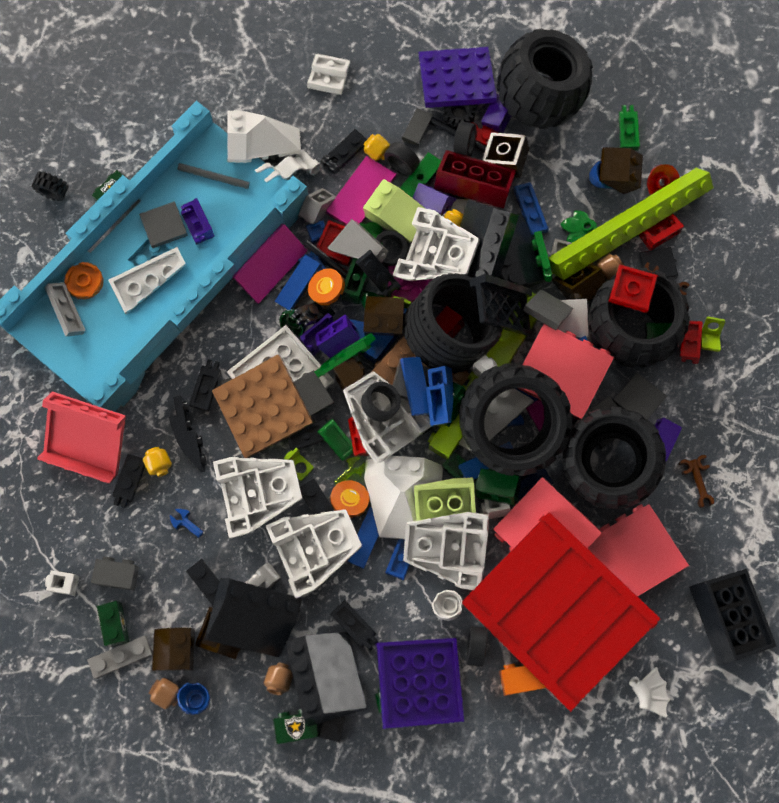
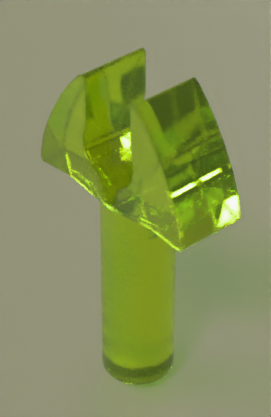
M360 456L346 460L349 464L348 469L334 480L335 485L346 481L352 474H358L359 477L362 476L365 470V462L359 468H354V464L361 459Z

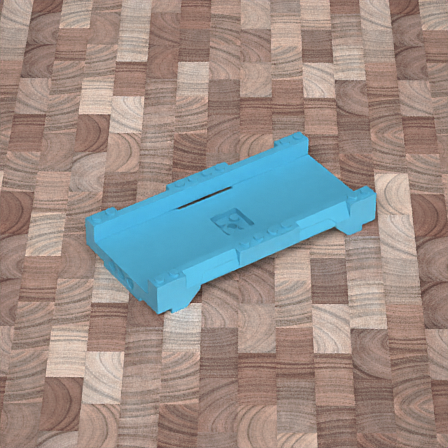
M195 101L172 125L175 135L131 180L122 175L65 233L70 242L21 291L14 285L0 299V327L90 404L115 412L136 394L145 375L144 371L224 288L235 273L281 224H285L289 229L298 220L299 212L308 195L307 186L294 176L289 180H283L280 176H277L271 181L266 182L264 179L274 170L268 168L257 173L255 169L265 164L260 158H254L249 163L227 162L228 133L213 122L210 111L198 101ZM182 163L250 182L248 189L183 172L177 169L178 164ZM195 198L198 199L215 236L197 245L181 214V206L193 201ZM139 199L141 202L89 253L88 250ZM175 201L188 236L152 249L140 213ZM178 247L186 266L126 315L108 280ZM81 262L91 263L97 266L102 273L103 287L97 295L86 300L77 299L70 294L86 331L83 335L66 337L45 287L50 283H63L65 274L73 265L76 266Z

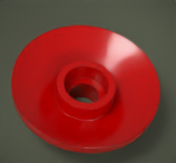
M669 164L656 166L648 176L647 188L649 194H654L680 178L678 171Z

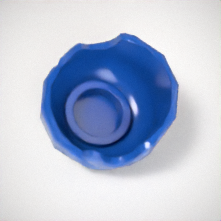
M186 683L179 689L177 700L179 707L185 713L195 715L203 713L207 709L210 695L208 689L200 683Z

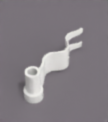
M302 149L300 154H296V157L288 156L275 167L270 163H265L255 169V171L259 173L265 169L272 168L274 172L264 179L266 182H269L277 176L286 180L299 169L306 170L310 175H315L320 171L321 164L316 159L313 160Z

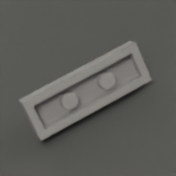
M65 283L47 284L45 290L65 336L83 335L86 330Z
M144 635L87 660L93 678L97 679L152 656L153 653L147 636Z

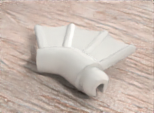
M655 667L642 680H639L638 677H633L629 681V685L633 687L632 690L639 698V708L651 710L664 718L667 717L666 707L670 698H668L666 693L667 682L660 677L658 668Z

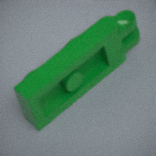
M622 105V111H619L618 114L620 148L639 150L638 112L634 111V105H629V111H627L626 105Z
M542 231L534 232V240H531L533 250H537L538 256H535L538 267H541L545 281L551 282L552 271Z

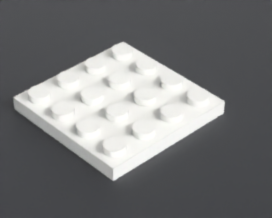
M285 325L228 370L227 374L234 379L278 354L281 356L293 382L311 371L317 370L321 365ZM328 373L319 377L326 389L335 383Z

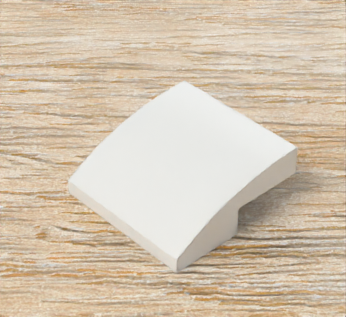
M316 54L312 63V71L307 82V88L342 95L350 60Z
M587 299L560 300L571 306L573 310L559 326V330L572 332L576 337H588Z

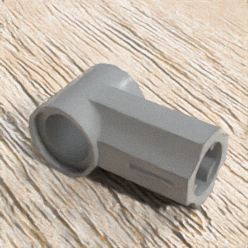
M268 562L255 572V575L245 583L269 589L278 583L281 577Z

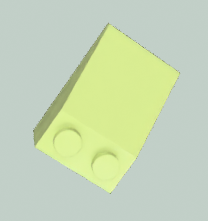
M383 179L364 205L363 210L367 219L388 231L400 233L406 241L412 243L416 233L412 221L417 208L424 207L399 187Z
M473 477L454 478L414 486L416 521L466 512L476 513Z

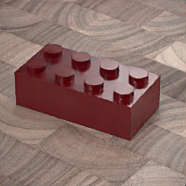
M446 150L437 170L434 189L504 209L516 170Z

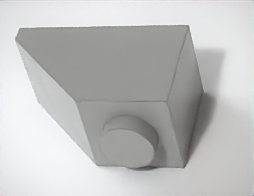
M324 188L307 195L299 215L308 223H317L326 215L327 208L336 196Z

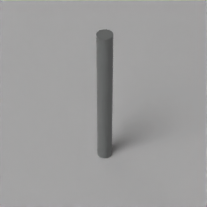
M182 163L178 164L177 169L183 172L248 189L250 182Z

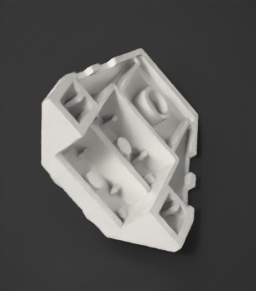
M228 111L227 162L249 163L254 158L262 157V160H266L268 156L278 154L279 157L301 153L299 128L251 112Z
M418 207L412 221L416 233L406 260L398 259L392 276L414 281L434 279L437 276L448 273L468 275L480 239L455 225L449 219L444 218L438 212Z
M373 371L345 388L343 392L363 447L377 464L407 446L432 426L427 415L412 416L409 401L402 398L400 409L391 419L378 422L369 418L362 409V395L370 385L376 382L388 383ZM374 392L371 395L372 403L376 408L382 411H389L391 409V403L387 396L379 392Z
M390 456L377 464L373 459L366 460L364 480L369 493V500L379 538L405 539L406 523L416 521L414 486L442 481L443 468L441 464L426 458Z
M229 457L213 462L216 479L222 486L228 515L225 521L230 539L251 533L302 500L293 460Z
M347 510L322 512L321 514L314 515L306 514L297 517H283L266 525L272 543L277 547L287 571L288 581L296 599L315 591L362 547Z
M466 512L407 522L403 561L423 571H430L438 575V578L442 580L446 579L453 582L459 588L474 590L483 579L489 515Z

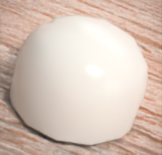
M452 590L438 593L432 602L434 613L440 619L446 621L458 618L464 605L461 603L463 601L461 596Z

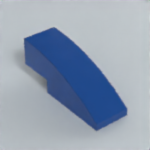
M441 366L428 369L429 387H426L430 425L437 426L450 423L453 408L452 368Z

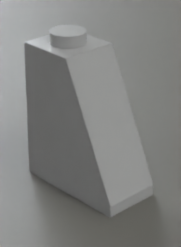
M352 219L328 247L333 252L359 259L368 250H371L381 263L389 252L364 227Z

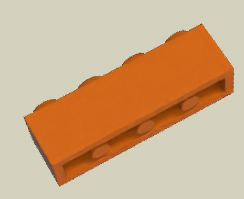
M515 664L504 665V670L499 671L504 696L546 688L525 666L516 667Z

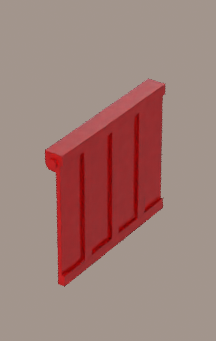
M548 512L539 519L540 522L461 603L571 712L650 629H653L658 624L657 622L661 618L563 524Z

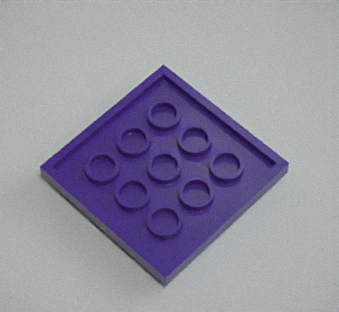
M488 47L419 52L425 108L497 103Z
M456 638L376 643L383 729L464 722Z

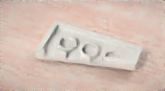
M178 247L108 281L124 313L127 315L184 268L186 263Z
M510 389L499 394L490 403L485 414L484 426L489 441L505 429L534 400L516 389ZM463 437L459 445L473 453Z

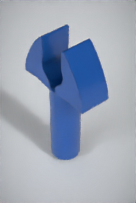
M175 509L182 515V521L176 520L170 515L171 523L176 530L179 526H184L198 538L203 535V531L188 520V515L190 514L188 510Z

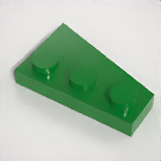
M369 333L329 358L314 373L319 378L347 359L355 358L358 352H366L372 347L370 344L376 338L372 333Z

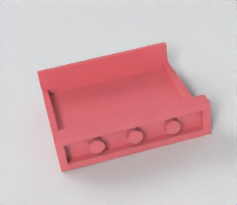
M543 324L522 365L533 367L558 383L570 402V413L575 419L581 420L614 357L610 356L611 352L603 348L600 350L596 349L590 341L577 339L576 335L572 332H563L559 330V327L557 330H554L548 325ZM517 388L540 400L539 396L534 391L524 388Z
M51 392L42 403V407L47 408L44 451L38 456L37 460L110 484L119 471L126 415Z
M544 477L530 489L493 529L496 532L494 535L502 543L506 541L510 545V551L540 522L539 519L548 512L563 524L586 548L602 534V531Z
M640 504L632 509L633 513L626 516V514H623L615 519L617 523L610 526L608 523L601 527L602 534L588 547L637 596L689 566L650 504L644 507Z

